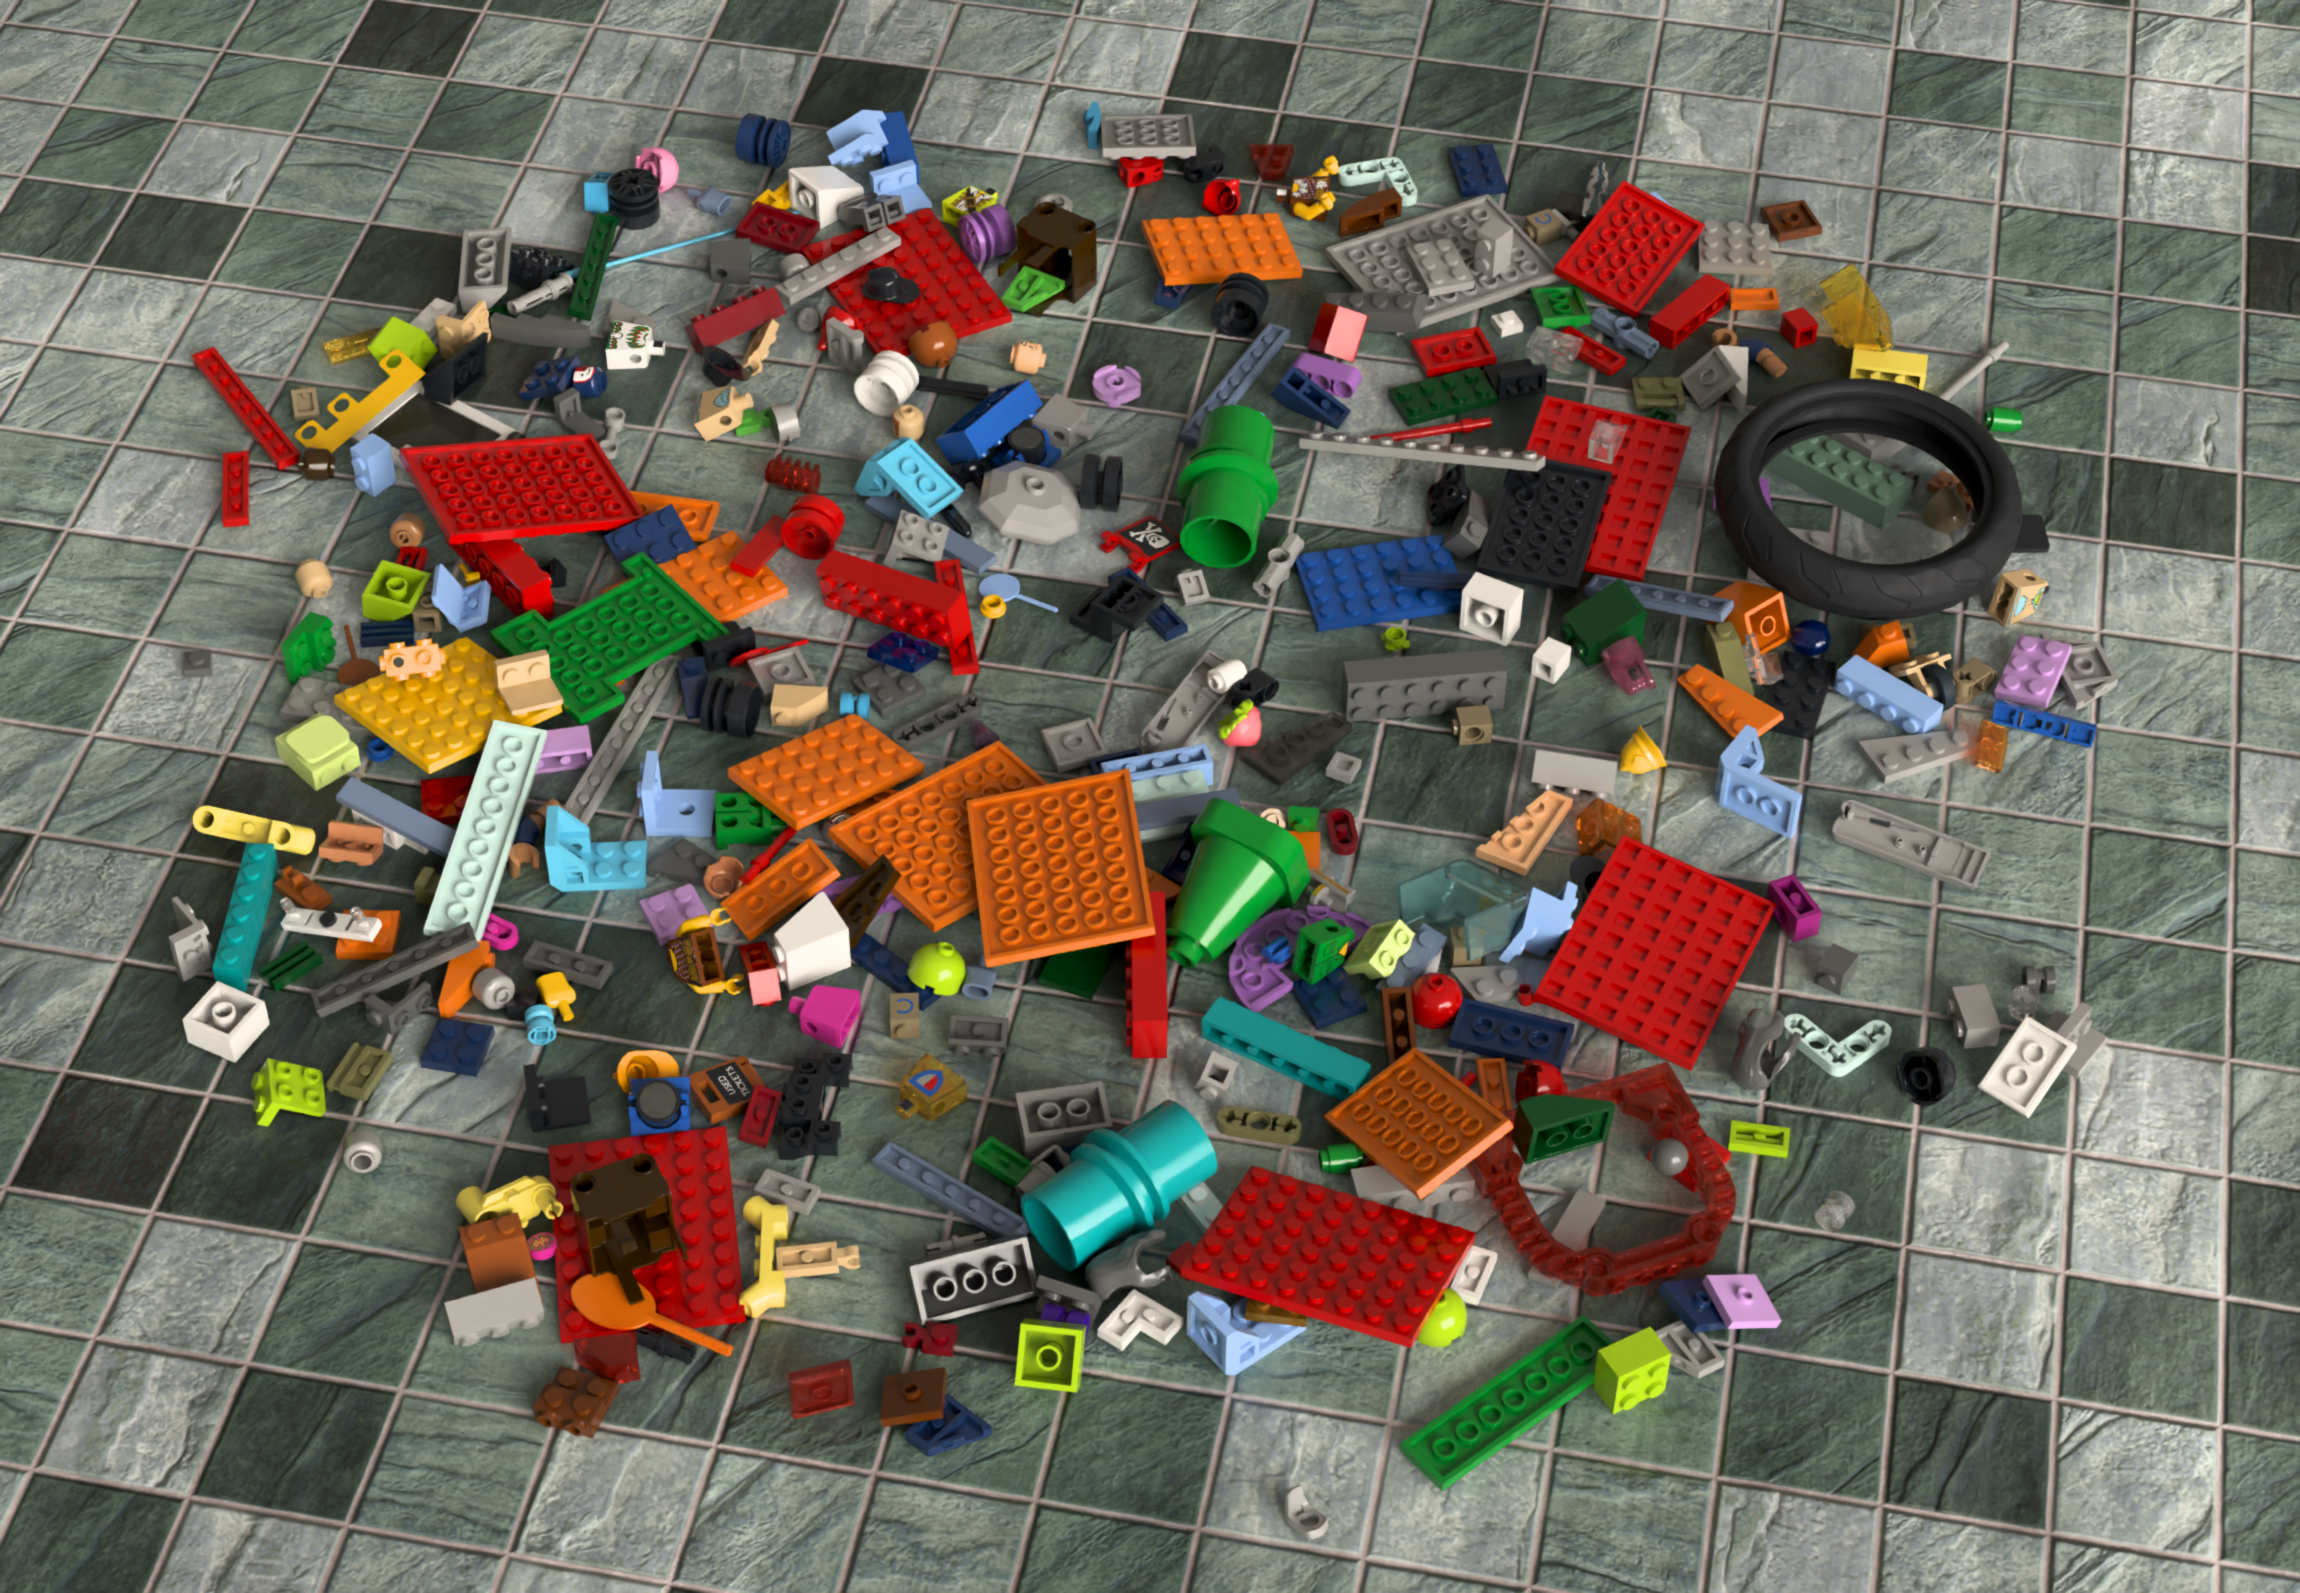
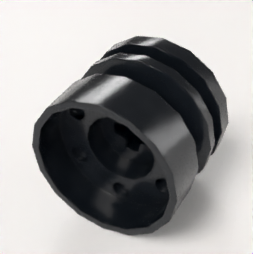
M627 168L612 175L608 181L611 214L619 218L617 226L628 230H642L658 222L661 214L656 176L652 172L641 168Z
M1233 273L1224 278L1211 309V319L1214 326L1220 332L1230 337L1244 338L1254 334L1260 326L1263 313L1269 301V291L1266 285L1259 278L1248 273Z
M712 676L707 683L701 703L700 723L702 730L708 732L715 730V733L723 734L727 729L730 736L750 739L755 732L760 717L762 704L760 685L739 681L735 686L733 679L723 680L722 677Z

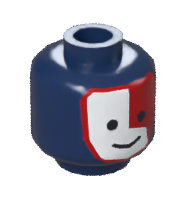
M597 366L577 367L569 381V387H574L579 391L580 398H598L606 391L608 385L606 373L602 372L601 368Z

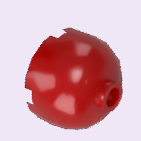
M1429 972L1421 975L1411 984L1413 1016L1418 1025L1429 1029H1444L1448 1027V1023L1456 1019L1463 1001L1462 989L1455 979L1444 973Z
M1538 1059L1523 1061L1522 1065L1527 1066L1524 1072L1518 1071L1515 1085L1516 1103L1529 1096L1537 1097L1544 1094L1567 1096V1084L1564 1082L1563 1076L1556 1066Z

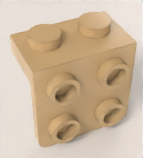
M479 300L463 320L442 314L436 318L440 356L442 359H447L460 347L483 332L488 333L489 342L491 330L489 329V312L486 301Z

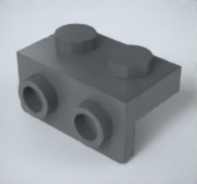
M951 1014L949 1038H947L948 1050L953 1051V1054L959 1056H968L970 1052L982 1053L984 1057L996 1058L999 1057V1054H1006L1009 1019Z

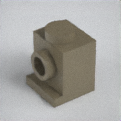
M432 592L421 595L412 611L415 632H442L444 613L432 603ZM423 617H434V621H423Z

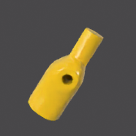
M554 972L539 977L536 980V986H538L543 1005H547L550 1008H558L564 1021L572 1020L574 1014L569 1004L575 1001L576 994L574 989L568 984L562 972Z

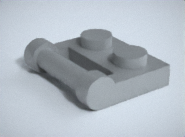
M832 317L826 321L828 359L851 375L859 377L866 369L862 354L864 333L860 330H852L845 323Z

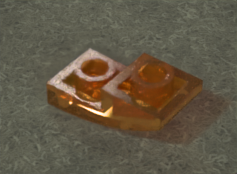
M1985 719L1981 720L1976 739L1978 747L1973 765L1997 774L2002 771L2007 749L2008 728Z

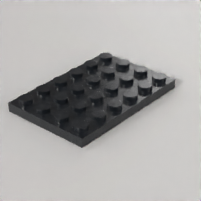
M1545 459V466L1537 472L1508 469L1480 553L1476 572L1491 577L1577 594L1610 488L1613 472Z

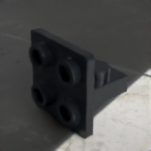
M1457 464L1453 469H1449L1445 476L1437 483L1432 484L1427 491L1429 524L1433 527L1446 516L1455 521L1464 500L1467 498L1470 489L1466 485L1465 467L1463 464Z

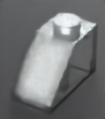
M1598 419L1589 437L1588 458L1612 464L1628 429V425L1607 419Z

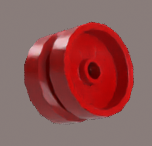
M815 494L802 495L794 501L780 530L781 539L791 552L804 559H824L834 549L845 526V516L839 506L824 496Z

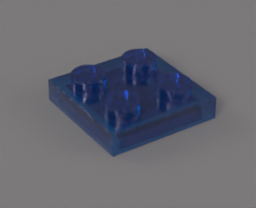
M892 632L868 647L867 657L914 674L938 658L939 648L931 646L927 641L909 638L905 633Z

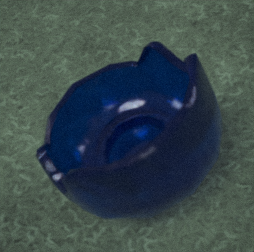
M1815 619L1801 621L1794 627L1791 634V645L1798 653L1806 656H1817L1822 652H1827L1831 641L1828 627L1823 622Z

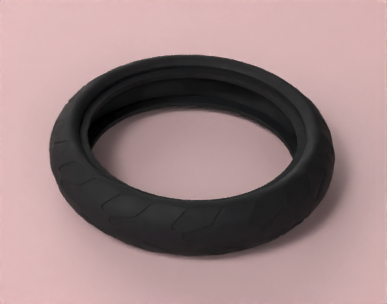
M1866 378L1827 379L1791 388L1757 406L1736 426L1721 451L1714 478L1716 509L1721 526L1736 553L1756 575L1764 579L1772 587L1782 591L1786 596L1804 605L1836 615L1863 620L1888 621L1916 618L1943 611L1972 597L2002 570L2017 543L2022 524V496L2017 476L2010 459L1998 441L1993 438V435L1958 406L1913 386L1892 381ZM1834 433H1865L1884 436L1917 447L1950 469L1966 488L1973 502L1977 523L1965 538L1955 546L1926 559L1898 564L1858 562L1822 551L1803 541L1786 528L1768 506L1762 494L1759 476L1767 464L1782 451L1810 438Z

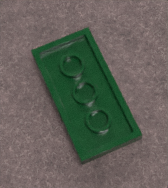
M1478 366L1388 389V398L1407 427L1498 404V395Z

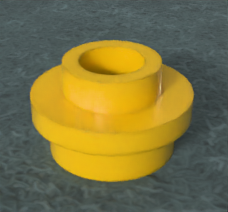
M988 595L980 604V612L987 618H998L1005 614L1006 604L1000 596Z

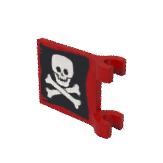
M1150 515L1116 532H1103L1101 538L1106 542L1101 544L1099 548L1105 553H1110L1118 544L1130 552L1128 559L1133 562L1127 567H1130L1137 574L1148 562L1181 547L1178 534Z

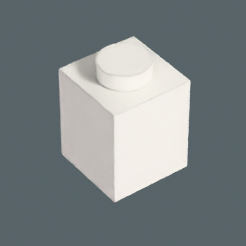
M1548 637L1533 655L1531 675L1555 684L1569 667L1571 646Z

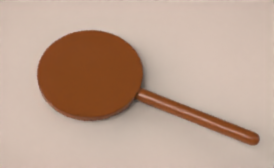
M344 625L352 660L342 665L337 675L338 682L357 686L370 678L381 675L380 669L377 664L370 660L357 659L349 625Z

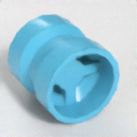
M541 1004L528 1008L524 1014L525 1023L528 1027V1040L535 1045H545L552 1042L557 1035L555 1024L553 1023L552 1009L547 1005Z

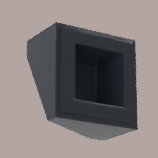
M538 986L531 987L513 996L506 1007L508 1021H525V1011L534 1005H539Z

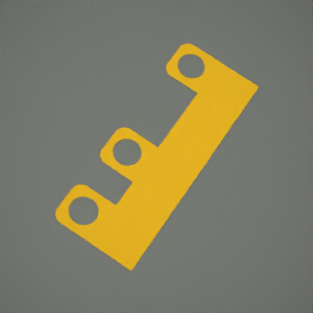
M395 349L379 363L380 367L390 375L386 381L359 403L348 393L340 394L327 406L328 411L338 419L336 423L325 430L316 421L310 420L295 432V438L306 448L328 449L332 453L426 373L399 349ZM394 355L400 356L401 363L397 367H387L386 362L388 358ZM347 399L349 407L345 411L337 412L334 409L335 403L338 400ZM313 426L317 429L316 435L313 438L304 439L302 437V431L306 427Z

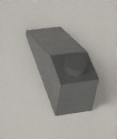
M1472 489L1468 492L1467 498L1464 500L1443 544L1444 547L1461 560H1464L1480 548L1489 526L1491 504Z

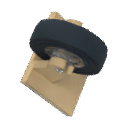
M1937 651L1911 658L1906 663L1902 662L1888 667L1889 674L1894 677L1907 675L1917 690L1943 704L1942 712L1955 705V684L1943 663L1946 660L1952 659L1950 654L1939 655Z

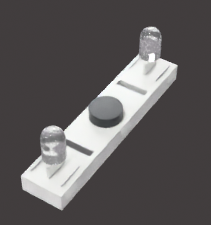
M287 897L283 898L280 902L286 913L281 922V926L285 931L373 942L382 927L379 918L365 917L362 910L357 906L351 908V915L332 911L325 912L296 908L291 899Z

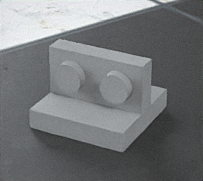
M2081 1002L2070 1016L2056 1010L2044 1024L2048 1029L2076 1044V1050L2062 1069V1071L2075 1078L2081 1075L2107 1041V1036L2091 1028L2092 1020L2089 1018L2092 1006Z

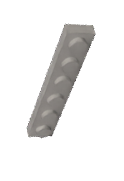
M885 226L775 286L779 298L792 305L900 246L901 237Z

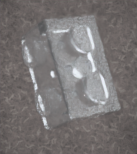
M1537 326L1527 342L1526 359H1531L1533 364H1545L1546 368L1571 374L1574 359L1583 346V339Z
M1755 632L1745 635L1747 645H1743L1742 649L1748 671H1754L1757 684L1770 685L1783 679L1777 652L1761 655Z

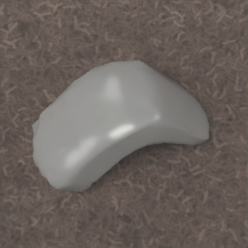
M1300 1485L1292 1487L1287 1492L1284 1515L1288 1524L1296 1532L1311 1540L1323 1536L1329 1526L1327 1517L1310 1506Z

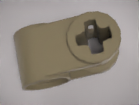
M1977 658L1970 659L1965 665L1956 669L1952 676L1956 689V703H1968L1982 692L1990 689L1996 681L1998 672Z

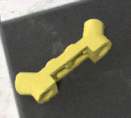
M212 806L199 807L193 816L195 829L205 834L246 843L274 844L275 849L301 855L309 854L315 844L313 829Z
M760 1195L751 1197L743 1207L744 1220L761 1233V1235L755 1236L756 1253H760V1259L754 1260V1274L759 1279L740 1293L739 1304L744 1305L745 1314L752 1318L759 1317L769 1308L785 1307L786 1300L784 1270L774 1271L775 1241H788L787 1204L772 1205Z

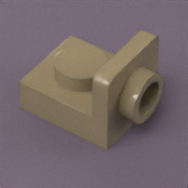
M301 386L291 390L295 421L320 418L316 387Z

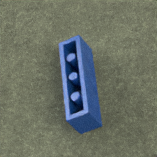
M903 111L884 113L886 120L881 122L880 125L889 144L882 147L883 151L880 152L881 164L885 168L913 160L916 164L917 184L920 185L919 165Z

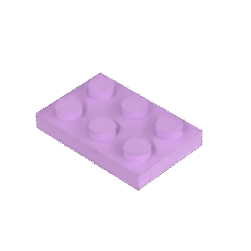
M2020 634L1994 691L1995 698L2047 709L2072 652L2071 644Z

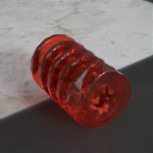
M779 453L775 459L769 461L765 470V481L767 483L773 482L776 486L783 485L787 489L792 487L794 491L801 490L804 494L816 495L821 483L820 465L815 464L811 470V463L806 461L804 466L801 467L802 461L799 458L796 459L793 465L791 456H787L783 462V454Z

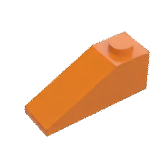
M480 940L478 941L480 947L449 961L438 1001L440 1017L451 1019L474 995L472 993V984L476 976L484 969L495 967V953H491L489 941Z

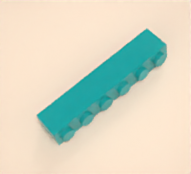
M246 843L212 967L216 982L219 981L242 992L247 990L279 869L274 844Z
M1219 996L1202 1018L1201 1038L1340 1101H1344L1370 1081L1371 1064L1363 1059L1351 1056L1334 1046H1329L1309 1035L1293 1030L1285 1024L1264 1017L1262 1014L1244 1008L1236 1002Z

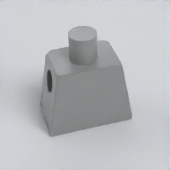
M1057 393L1032 419L1033 427L1036 425L1041 431L1046 429L1050 437V444L1067 448L1071 447L1079 437L1090 441L1095 433V427L1087 424L1086 409Z

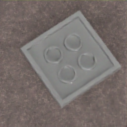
M1712 220L1699 221L1705 224V227L1697 238L1698 272L1770 276L1769 224L1715 222Z

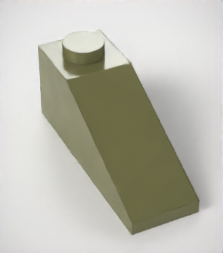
M1732 622L1706 625L1703 649L1715 674L1754 696L1741 641Z

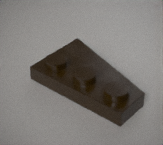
M884 854L832 903L848 927L851 949L855 948L901 877V873Z

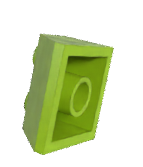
M394 316L389 317L367 346L378 363L391 351L399 349L422 370L438 350L424 330ZM394 355L388 358L386 362L387 367H397L401 363V357Z
M382 560L362 594L363 617L382 622L394 621L412 613L431 579V573Z

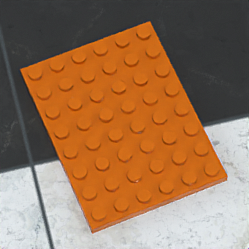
M998 740L830 827L828 837L865 870L881 855L884 854L901 873V877L890 893L935 933L979 908L966 800L1047 785L1049 783Z
M1129 768L966 800L987 968L1156 935Z

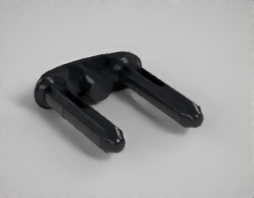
M970 461L944 469L963 490H965V484L973 482L981 491L984 467L980 462ZM952 503L939 511L958 534L965 538L971 537L972 529L970 524Z

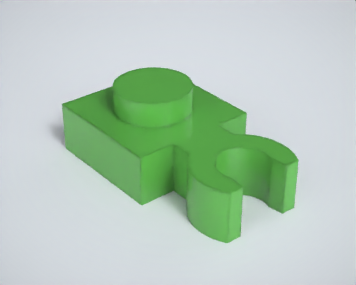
M769 408L762 410L760 413H756L755 409L743 410L742 423L734 428L736 436L761 432V427L771 428Z

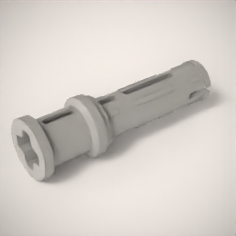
M562 272L553 280H545L541 287L508 301V311L516 316L543 301H554L558 299L559 295L574 291V282L568 273Z

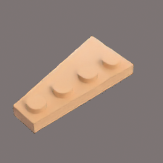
M1551 790L1545 791L1526 807L1525 812L1521 816H1515L1509 821V825L1501 832L1498 830L1493 834L1487 844H1481L1476 848L1475 857L1526 876L1571 809L1573 799Z

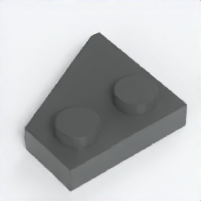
M682 838L646 867V872L648 876L654 878L658 873L671 876V881L690 882L694 885L704 886L703 877L707 866L716 863L718 860L687 839Z

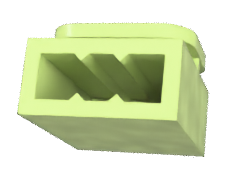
M320 712L275 738L279 758L315 791L361 765L358 746L350 740L349 732L333 717L322 715Z

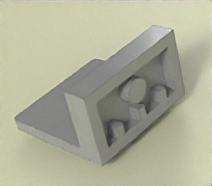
M901 509L891 533L883 564L893 568L896 559H902L904 552L932 563L934 561H941L949 527Z
M176 896L171 900L179 931L168 938L178 976L185 982L213 967L211 954L214 951L207 940L206 935L209 934V930L202 919L197 920L191 906L188 903L183 904Z

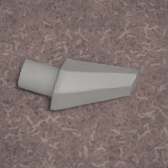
M1553 209L1552 212L1562 221L1561 233L1565 239L1570 237L1576 241L1581 233L1574 229L1573 223L1556 209Z

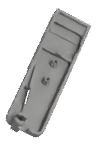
M1210 649L1205 652L1142 732L1139 744L1146 749L1144 755L1189 747L1233 690L1231 688L1225 693L1219 694L1213 691L1207 682L1209 670L1227 661L1225 658Z
M1847 800L1841 804L1840 815L1833 825L1831 834L1832 838L1837 842L1954 886L1965 887L1973 891L1991 854V851L1855 800ZM1870 818L1890 822V826L1876 824L1869 821Z

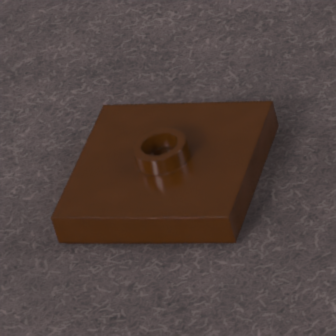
M1804 200L1760 208V216L1766 224H1769V230L1777 242L1822 234V226Z
M945 1367L884 1376L880 1413L882 1427L943 1418L947 1384Z

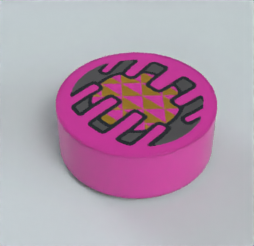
M544 1232L532 1236L527 1241L531 1258L534 1260H546L554 1256L557 1248L555 1235Z

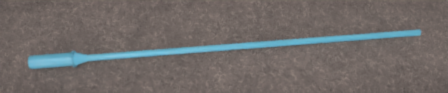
M799 210L792 211V213L800 214ZM737 227L607 262L605 268L734 233ZM580 268L566 271V273L571 276L572 280L577 279Z

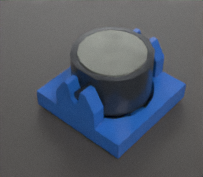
M1036 425L1034 427L1021 426L1009 433L1008 444L992 459V466L998 468L1017 460L1050 468L1062 456L1061 449L1050 445V437L1046 429L1041 431Z
M690 1077L631 1079V1092H629L631 1137L691 1130ZM678 1119V1121H677L675 1124H673V1125H672L671 1127H669V1128H666L667 1126L671 1125L672 1123H674V1122Z

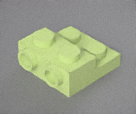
M1400 919L1372 925L1346 960L1343 968L1349 975L1364 973L1371 980L1382 977L1386 978L1394 971L1399 956L1404 955L1409 950L1415 933Z

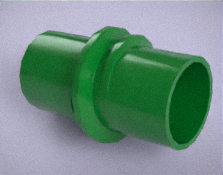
M1222 406L1207 413L1201 422L1196 450L1186 459L1183 469L1178 475L1177 497L1185 510L1180 532V544L1189 557L1208 567L1227 569L1238 567L1248 562L1256 552L1260 523L1263 522L1268 510L1278 499L1279 480L1270 467L1275 430L1268 418L1261 412L1247 406Z

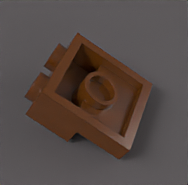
M560 1366L552 1383L545 1384L533 1406L535 1421L545 1427H556L568 1431L575 1436H585L593 1439L619 1390L618 1383Z

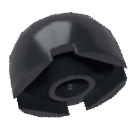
M1924 1046L1912 1049L1903 1055L1902 1060L1896 1066V1079L1903 1094L1908 1092L1916 1098L1910 1101L1917 1105L1930 1106L1940 1102L1952 1092L1956 1081V1069L1953 1061L1945 1052L1938 1048Z

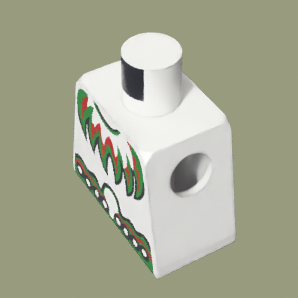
M614 321L605 350L607 368H646L651 355L664 356L665 341L653 340L652 329L648 326Z

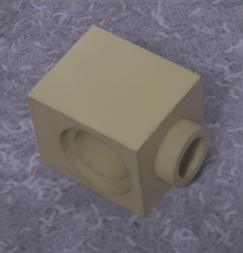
M1488 705L1456 708L1455 719H1451L1452 735H1457L1459 745L1491 743L1493 723Z

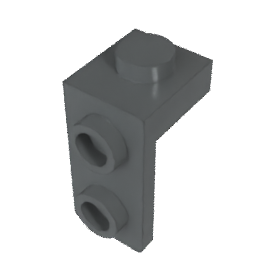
M574 387L553 398L556 421L573 435L592 433L595 439L605 435V429L581 411L579 391Z
M426 981L423 982L394 1007L371 994L364 1000L367 1012L366 1018L374 1027H380L390 1035H394L401 1028L407 1026L420 1012L425 1011L433 1002L431 985Z

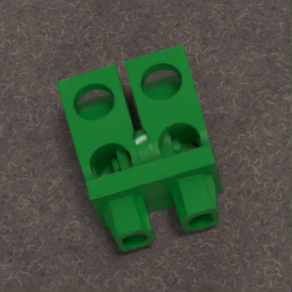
M715 793L717 850H728V844L741 843L749 845L764 843V846H770L772 844V837H778L787 827V823L781 818L771 819V817L778 816L749 793Z

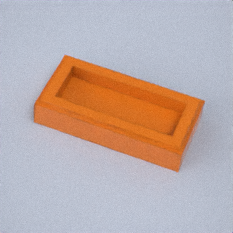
M1731 288L1729 291L1728 301L1730 310H1778L1779 308L1776 288Z

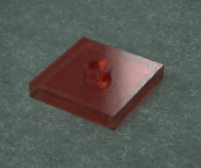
M849 1359L787 1373L793 1419L854 1404L852 1368Z

